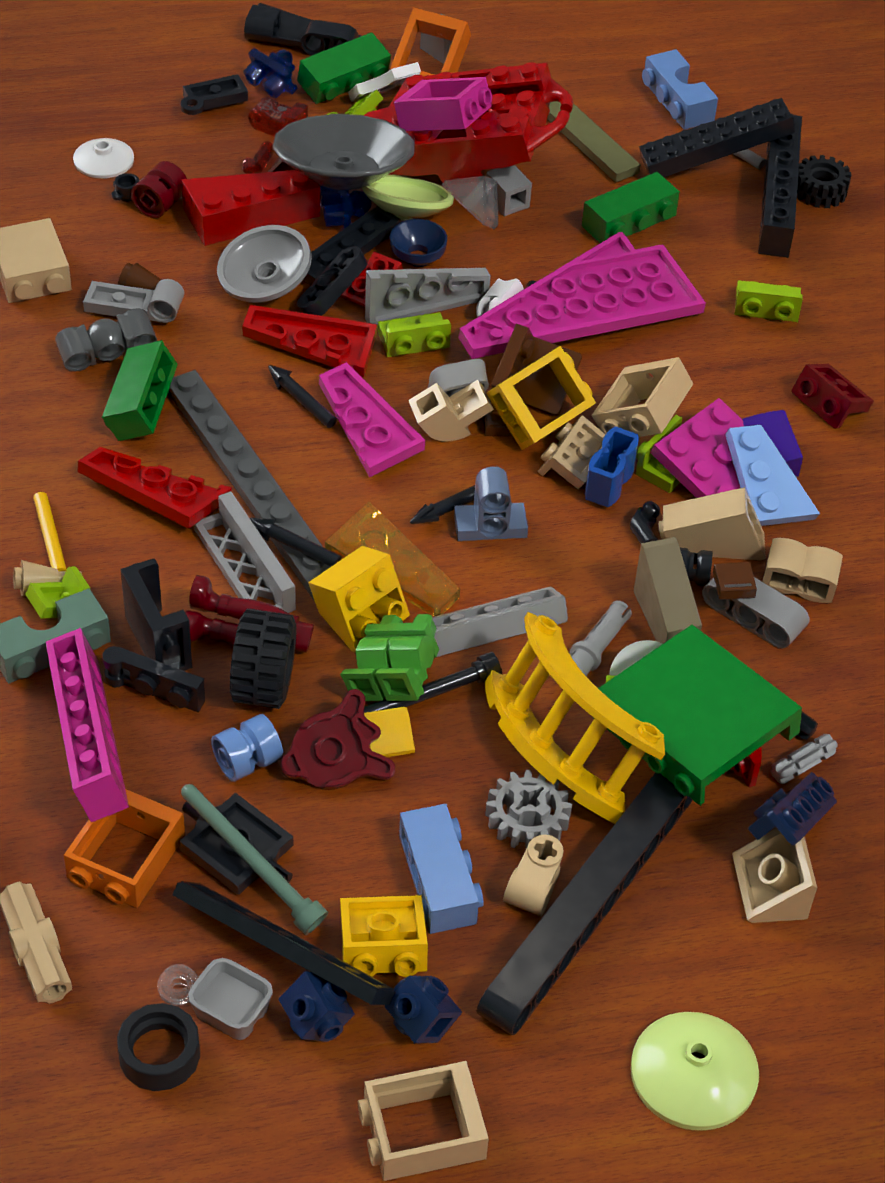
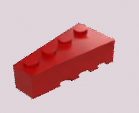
M297 170L181 179L183 210L204 246L234 239L244 232L266 225L285 226L320 217V186Z

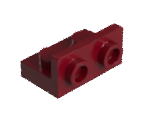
M829 363L806 364L791 390L797 398L833 428H841L848 414L868 412L874 400Z

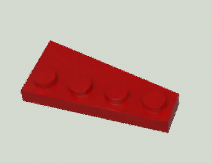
M99 447L78 460V473L188 529L219 508V495L232 492V487L220 484L218 489L204 485L205 479L193 475L188 480L171 475L172 469L161 465L142 466L141 459L104 447Z

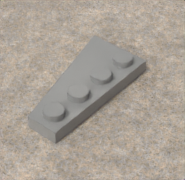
M486 268L366 270L365 320L367 323L377 324L378 326L379 321L430 314L477 303L490 289L491 275Z

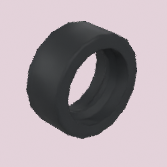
M165 1003L146 1005L128 1016L122 1023L117 1036L120 1067L127 1079L139 1088L152 1091L169 1090L186 1082L196 1071L200 1059L198 1027L191 1015L178 1006ZM166 1029L175 1031L182 1036L185 1045L183 1052L177 1059L167 1064L151 1065L143 1063L134 1055V1043L141 1035L151 1030Z

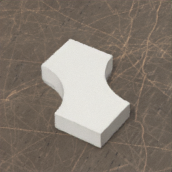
M416 62L393 68L376 78L356 84L348 92L351 102H357L360 98L376 89L382 94L402 85L406 78L421 73L419 63Z

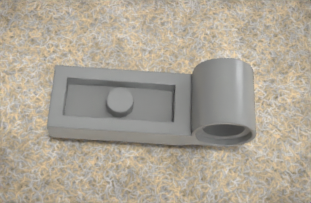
M171 279L160 280L155 290L92 281L83 300L84 312L116 316L128 310L140 308L147 312L150 321L168 323L176 318L185 292L178 282Z

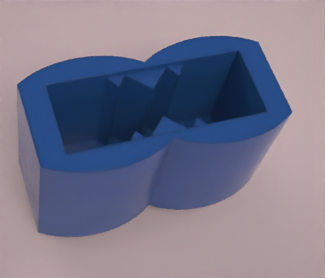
M613 427L605 434L602 448L591 457L589 462L585 490L586 500L610 507L619 499L622 484L626 483L634 472L639 442L638 434L619 427Z

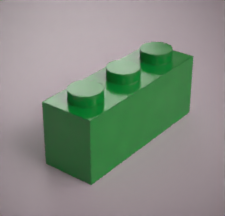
M371 32L300 60L297 82L315 104L332 100L336 96L350 91L356 84L371 80L388 72L391 54Z
M658 172L652 173L585 201L582 227L599 243H602L618 232H623L627 237L676 216L680 191Z
M162 340L127 348L102 415L105 425L112 431L118 441L150 435L155 431L178 365Z

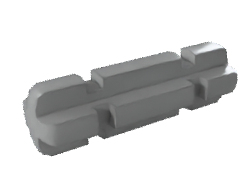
M830 734L819 736L814 739L815 743L809 742L787 755L788 759L782 758L773 763L770 771L772 777L780 784L787 783L794 778L793 774L798 776L822 762L821 759L825 760L834 755L838 747L836 740Z

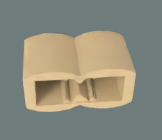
M773 538L762 582L782 594H798L802 598L813 602L831 603L836 591L843 555L826 547H807L793 539Z

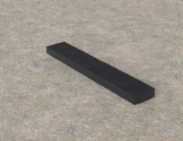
M186 881L177 883L172 895L370 1005H390L395 993L394 988L201 883Z

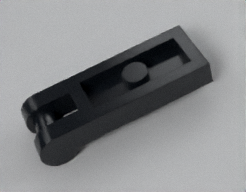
M116 646L107 648L102 654L103 664L106 668L104 671L105 681L111 687L116 688L126 685L144 695H152L166 700L176 707L187 708L198 713L205 703L204 678Z

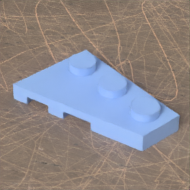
M762 425L728 429L725 436L740 488L745 487L761 526L815 520L820 515Z

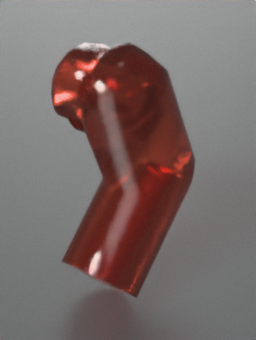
M265 141L260 145L254 159L246 157L243 160V172L245 174L262 173L274 154L273 144Z

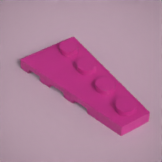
M347 362L319 375V385L369 478L425 450V439Z

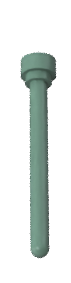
M186 784L181 790L182 797L292 909L291 915L295 919L294 925L304 935H308L317 928L329 912L317 900L313 902L309 897L304 899L194 785Z

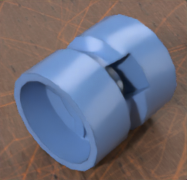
M264 714L256 715L242 722L240 730L231 727L211 738V745L216 760L225 776L232 782L252 774L255 770V765L264 768L281 760L283 757V747L278 733Z

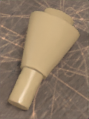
M21 560L20 567H14L13 586L14 589H20L21 596H25L30 583L62 582L66 571H58L55 568Z

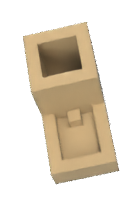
M478 380L450 397L438 383H435L408 400L417 423L431 438L438 441H455L471 435L468 425L494 410L484 387Z

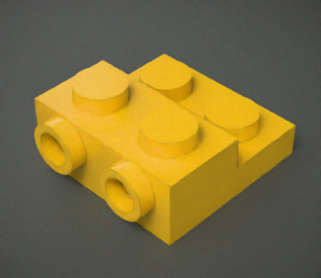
M422 895L340 898L342 956L344 962L372 977L376 973H397L402 977L414 976L417 972L427 971L428 943Z

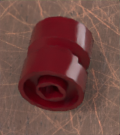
M169 161L159 162L132 187L131 198L134 205L140 212L150 218L163 216L182 197L181 179H187L186 175L174 163Z

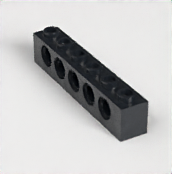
M793 114L791 115L793 117L795 133L767 142L758 254L789 258L795 230L802 116Z

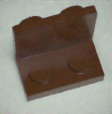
M516 323L491 386L493 388L559 346L533 337L528 327ZM562 347L563 351L572 358L574 368L577 371L582 360L581 354ZM546 364L513 385L525 405L555 416L560 414L567 397L566 391L549 364Z

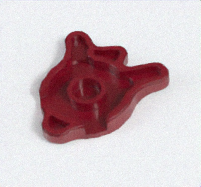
M349 690L335 709L318 713L300 725L293 738L290 750L282 757L280 762L281 771L286 777L301 779L314 787L324 790L342 788L364 777L383 781L393 777L395 773L394 762L390 758L373 752L370 748V744L379 739L381 730L379 726L364 716L366 699L360 690Z

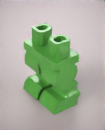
M417 614L412 623H403L402 619L396 615H384L380 624H367L364 630L366 637L359 641L356 648L358 668L344 669L340 674L347 690H360L364 694L366 701H383L385 697L387 701H418L419 697L424 694L423 682L428 679L426 669L431 667L434 657H437L439 647L434 638L437 628L432 616L429 614Z

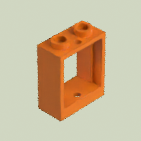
M413 7L390 70L406 65L416 36L420 32L452 41L441 72H458L471 37L468 22ZM421 71V73H420L419 75L427 76V75H435V74H431V73H427V72Z
M125 789L129 808L91 822L89 819L63 856L67 878L76 886L84 889H94L105 894L108 899L115 903H126L138 908L180 845V840L185 837L184 813ZM117 822L158 839V842L133 879L90 861Z

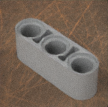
M755 577L754 580L757 587L755 598L719 599L714 578L703 588L702 596L712 609L778 648L788 647L810 622V617L804 607Z

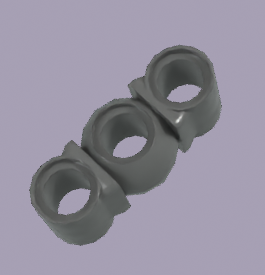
M135 308L116 315L117 322L104 318L92 323L88 330H86L84 324L79 327H68L61 330L56 335L55 342L65 368L69 371H81L90 365H96L95 358L111 361L121 356L125 349L127 351V348L156 342L157 337L147 312L144 309Z

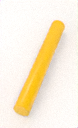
M38 492L34 495L33 499L51 568L58 569V571H66L48 496L45 492Z

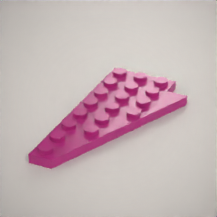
M618 232L461 327L459 340L471 359L504 353L516 323L528 327L533 337L555 343L704 313L706 302L663 244L635 249L625 234Z

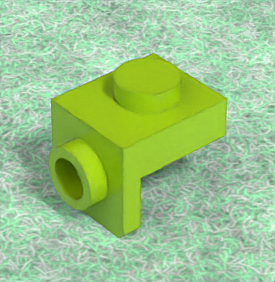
M71 566L67 568L62 582L30 583L25 595L41 619L57 618L55 601L86 590L90 586L77 567Z

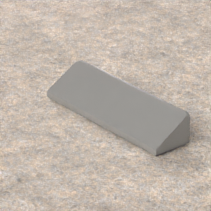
M549 586L432 617L437 628L434 636L439 647L437 657L526 633L524 617L527 612L536 616L543 615L549 617L557 625L568 621L565 596Z

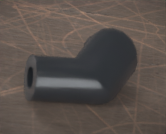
M647 501L642 507H639L630 521V529L640 544L658 540L652 528L657 521L656 518L660 515V508L652 501Z

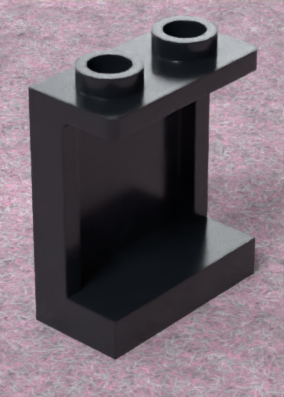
M156 559L135 563L120 569L125 618L145 657L183 671L193 668L190 624L184 609L165 616L160 614L162 611L159 566Z

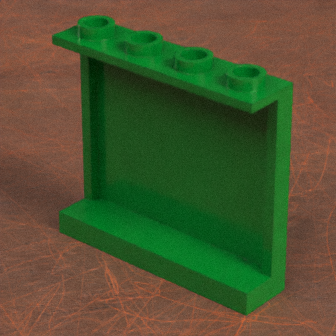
M693 624L598 688L630 715L641 722L651 723L664 734L665 755L662 760L648 753H645L642 759L647 762L648 766L655 773H661L672 782L679 793L689 796L700 806L705 800V787L777 734H781L789 741L800 733L802 707ZM607 728L609 732L620 740L627 750L630 748L631 743Z

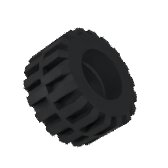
M246 609L243 613L235 636L230 669V694L234 703L280 709L287 697L294 662L296 622L293 615L255 609Z

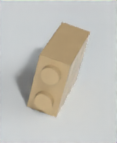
M51 218L0 228V280L8 303L72 290L69 264Z

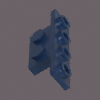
M811 772L787 794L781 788L756 809L753 814L757 817V820L748 827V830L759 840L776 826L786 840L794 846L837 802L833 796L834 791L822 777L817 778Z

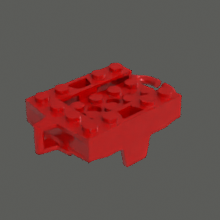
M529 62L519 66L507 67L501 65L492 69L455 73L441 72L436 75L427 76L413 75L405 79L388 108L367 112L364 116L386 120L399 127L394 101L421 80L486 77L488 88L492 93V107L466 129L406 131L415 141L414 156L402 167L388 174L406 176L436 174L439 176L444 187L453 193L454 198L481 196L483 194L482 170L506 168L523 162H531L534 150L565 128L570 118L569 113L573 109V98L566 89L551 78L548 63L536 64ZM550 102H560L561 111L552 123L545 125L550 112Z

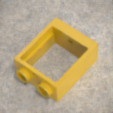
M561 346L486 393L521 450L536 443L596 404L592 397L591 388L586 382L582 381L574 368L572 358L563 351ZM546 364H549L575 407L540 429L513 385Z

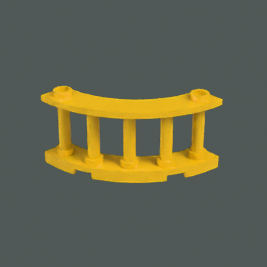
M527 612L524 621L528 641L507 674L502 675L492 670L485 680V692L489 707L493 710L497 709L501 716L498 722L499 727L517 751L553 785L557 780L561 781L568 788L576 792L573 800L602 818L616 824L625 812V793L621 791L622 787L645 753L662 760L665 755L664 734L651 723L641 722L623 710L585 676L569 654L564 644L561 628L552 619ZM537 655L540 661L526 684L522 685L520 681ZM550 675L563 691L540 725L531 711L530 705ZM575 701L594 717V720L569 756L554 742L552 736ZM608 728L632 745L609 780L603 781L587 771L583 764Z

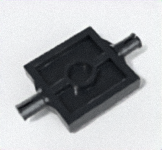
M234 793L222 805L215 807L289 883L293 874L279 865L277 861L294 846L293 836L237 793ZM186 801L182 811L192 817L197 823L194 829L180 840V850L239 895L260 876Z

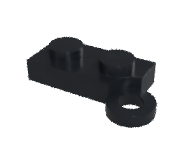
M238 74L183 86L184 98L180 102L181 111L188 115H197L202 111L248 101V90Z

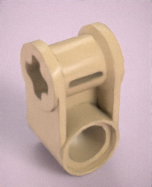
M545 834L538 835L529 842L518 867L515 868L510 877L503 902L540 917L543 915L552 895L554 885L559 877L560 863L564 852L563 846L557 838Z

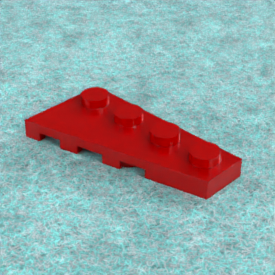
M250 305L242 325V332L245 337L334 368L347 362L364 378L377 336V324Z

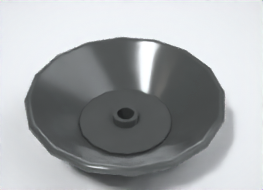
M329 114L307 117L286 125L275 134L273 150L284 163L326 188L354 190L369 186L407 163L414 156L415 141L405 129L386 120L363 115Z

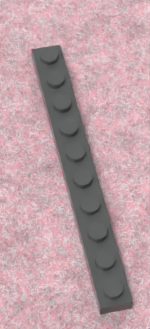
M193 370L173 377L168 394L255 518L276 519V525L322 546L198 372ZM270 538L314 600L308 582L330 568V566Z

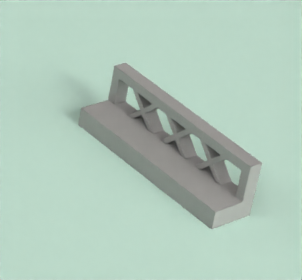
M230 491L219 495V513L206 517L196 523L194 530L238 598L256 600L259 596L273 600L276 604L274 606L288 613L296 610L295 585L233 493ZM223 525L227 531L224 538L210 535L207 530ZM231 549L241 552L242 557L240 561L225 558L223 556L225 550ZM241 573L256 575L258 577L256 585L240 582Z

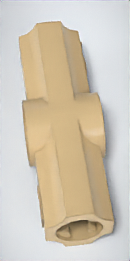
M20 881L10 884L0 893V907L10 930L8 934L17 962L20 967L24 966L34 996H36L38 1002L51 1004L62 1000L72 990V984L60 956V945L53 924L49 917L45 918L32 884H24Z

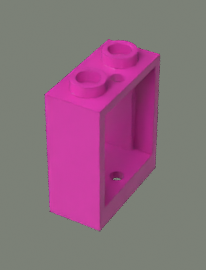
M486 77L421 80L394 101L399 127L405 129V131L466 129L492 107V93L488 88Z

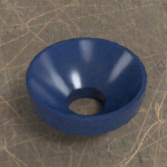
M406 220L392 229L390 234L391 249L402 261L412 264L414 267H424L436 261L445 253L447 234L440 225L430 220ZM413 251H422V252H424V253H426V254H423V255L411 254V252H413Z

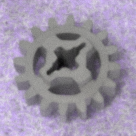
M526 770L522 778H519L515 772H510L509 782L499 778L496 789L489 790L485 816L489 817L488 827L489 829L498 828L497 839L499 840L510 837L511 847L513 848L519 842H524L527 849L529 842L538 835L546 834L560 840L561 831L568 830L572 804L568 803V791H558V780L553 785L551 782H546V778L541 774L538 778H533L530 770ZM504 804L507 805V811H506V812L508 813L507 815L505 814V812H504V810H503V805H504ZM549 805H551L554 810L553 816L550 814L551 807Z

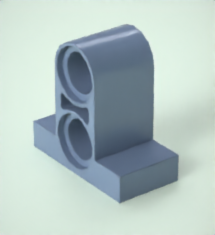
M492 466L482 469L477 474L475 480L474 505L454 506L457 541L527 538L528 524L524 503L511 502L507 473L500 467Z

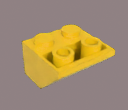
M361 546L308 582L319 614L354 653H356L359 641L366 637L364 630L367 624H380L384 615H396L402 621L410 616L390 554Z

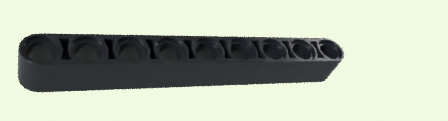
M655 773L486 989L477 1006L476 1012L478 1015L511 1035H515L521 1029L693 801L689 796L679 793L674 784L661 773Z

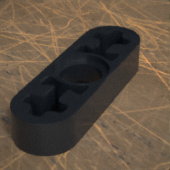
M352 246L340 252L297 301V306L302 313L320 316L325 314L366 268L368 261L358 246Z

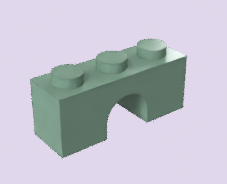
M90 588L55 601L58 624L50 629H32L24 622L21 615L0 623V671L8 684L50 667L46 648V641L81 628L92 650L111 642L108 616Z

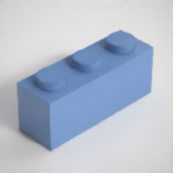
M447 804L401 812L399 837L417 895H422L424 917L429 933L432 934L477 924L478 908L484 905L483 894L479 883L472 882L470 876L472 874L471 857L468 850L462 851L459 841L462 840L458 819H451Z

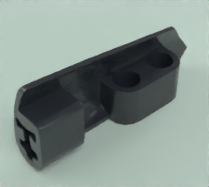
M263 3L252 5L244 26L245 39L302 48L309 55H315L362 36L350 25L311 20Z

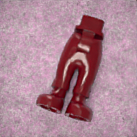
M196 575L192 583L189 604L193 610L217 613L220 616H229L239 620L246 609L289 614L283 609L265 602L235 598L227 594L219 596L213 591L212 583L206 576ZM191 610L185 611L190 624L191 642L196 641L200 637L210 636L211 640L223 641L234 645L238 624L225 622L217 618L213 620ZM294 615L296 622L295 650L307 653L314 625L299 621L300 617Z

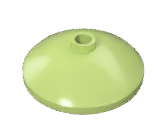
M386 175L369 186L362 188L365 195L378 207L395 214L401 221L437 214L449 208L454 200L453 193L438 184L399 175Z
M678 1012L656 1020L639 1036L631 1058V1077L639 1098L657 1117L669 1124L684 1129L712 1130L732 1123L749 1108L758 1087V1062L749 1042L736 1028L726 1021L705 1013ZM692 1053H701L705 1056V1058H696L692 1055Z

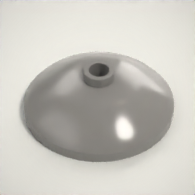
M282 225L257 227L244 232L227 245L218 261L217 276L223 289L233 298L245 302L271 301L292 291L305 278L311 265V250L305 237L295 229Z

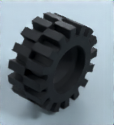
M815 155L810 156L809 160L807 158L803 159L802 163H799L797 198L800 201L805 199V204L810 205L811 202L815 203L814 207L817 208L820 207V204H824V208H830L831 204L834 207L839 206V202L843 203L845 198H847L851 180L850 168L848 166L843 167L844 162L841 160L836 163L835 158L831 156L829 160L825 159V155H820L819 159Z

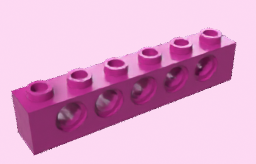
M79 628L46 641V648L72 788L91 822L129 808L98 660L82 629Z

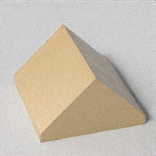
M776 828L761 839H756L732 853L746 918L749 922L759 923L808 919L817 885L805 837L792 846Z

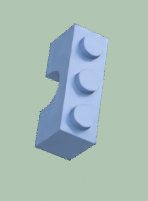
M677 49L646 56L645 69L642 71L644 84L650 88L658 101L665 106L672 118L684 130L715 121L718 97L705 82L687 84L690 64Z

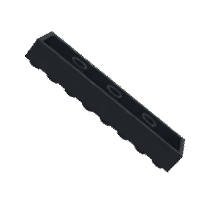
M779 98L753 106L744 111H738L726 117L718 118L709 123L700 124L697 127L683 130L671 136L647 142L639 146L648 174L658 172L663 177L793 134L795 133L792 115L783 99Z

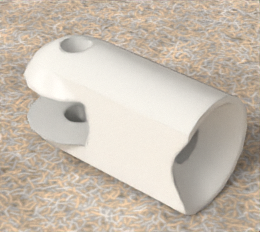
M498 278L478 302L476 307L477 318L524 290L522 283L517 278L508 281Z

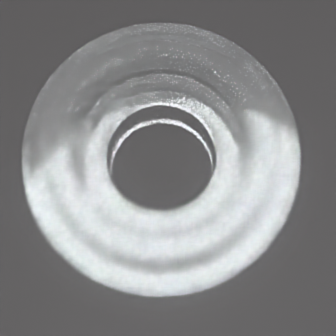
M174 964L167 967L158 979L159 996L166 1003L175 1006L190 1003L188 993L192 985L199 978L198 975L184 964ZM178 984L186 986L183 989H172Z

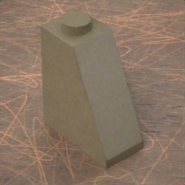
M676 537L641 543L633 592L656 641L664 644L692 624L701 630L702 623Z

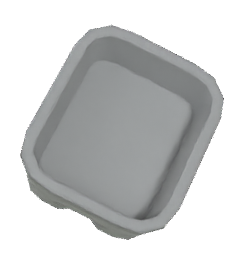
M471 359L437 367L430 374L428 388L438 383L450 397L478 380L486 391L489 388L485 362L481 359Z
M219 958L213 960L192 985L188 995L190 1004L200 1020L234 1039L243 1040L251 1034L257 1020L262 1018L267 1012L273 990L271 983L260 975L230 959Z

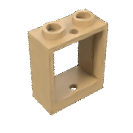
M679 357L624 367L592 414V417L598 428L605 434L613 427H619L636 433L639 437L661 434L691 389L693 382ZM647 399L645 404L638 405L640 400Z
M467 1061L364 1082V1099L358 1100V1111L362 1126L370 1125L373 1138L367 1140L369 1157L372 1166L380 1165L383 1181L486 1159L489 1138ZM447 1095L451 1096L462 1138L391 1153L381 1109Z

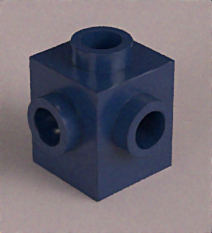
M304 971L278 999L290 1019L292 1030L301 1039L323 1042L333 1040L342 1033L343 1026L355 1015L346 1000L347 994L345 990L308 971Z
M408 976L402 979L394 988L395 993L390 1005L384 1006L394 1018L393 1023L402 1034L410 1037L414 1043H438L462 1014L461 1009L448 995L449 990L447 986L434 976Z

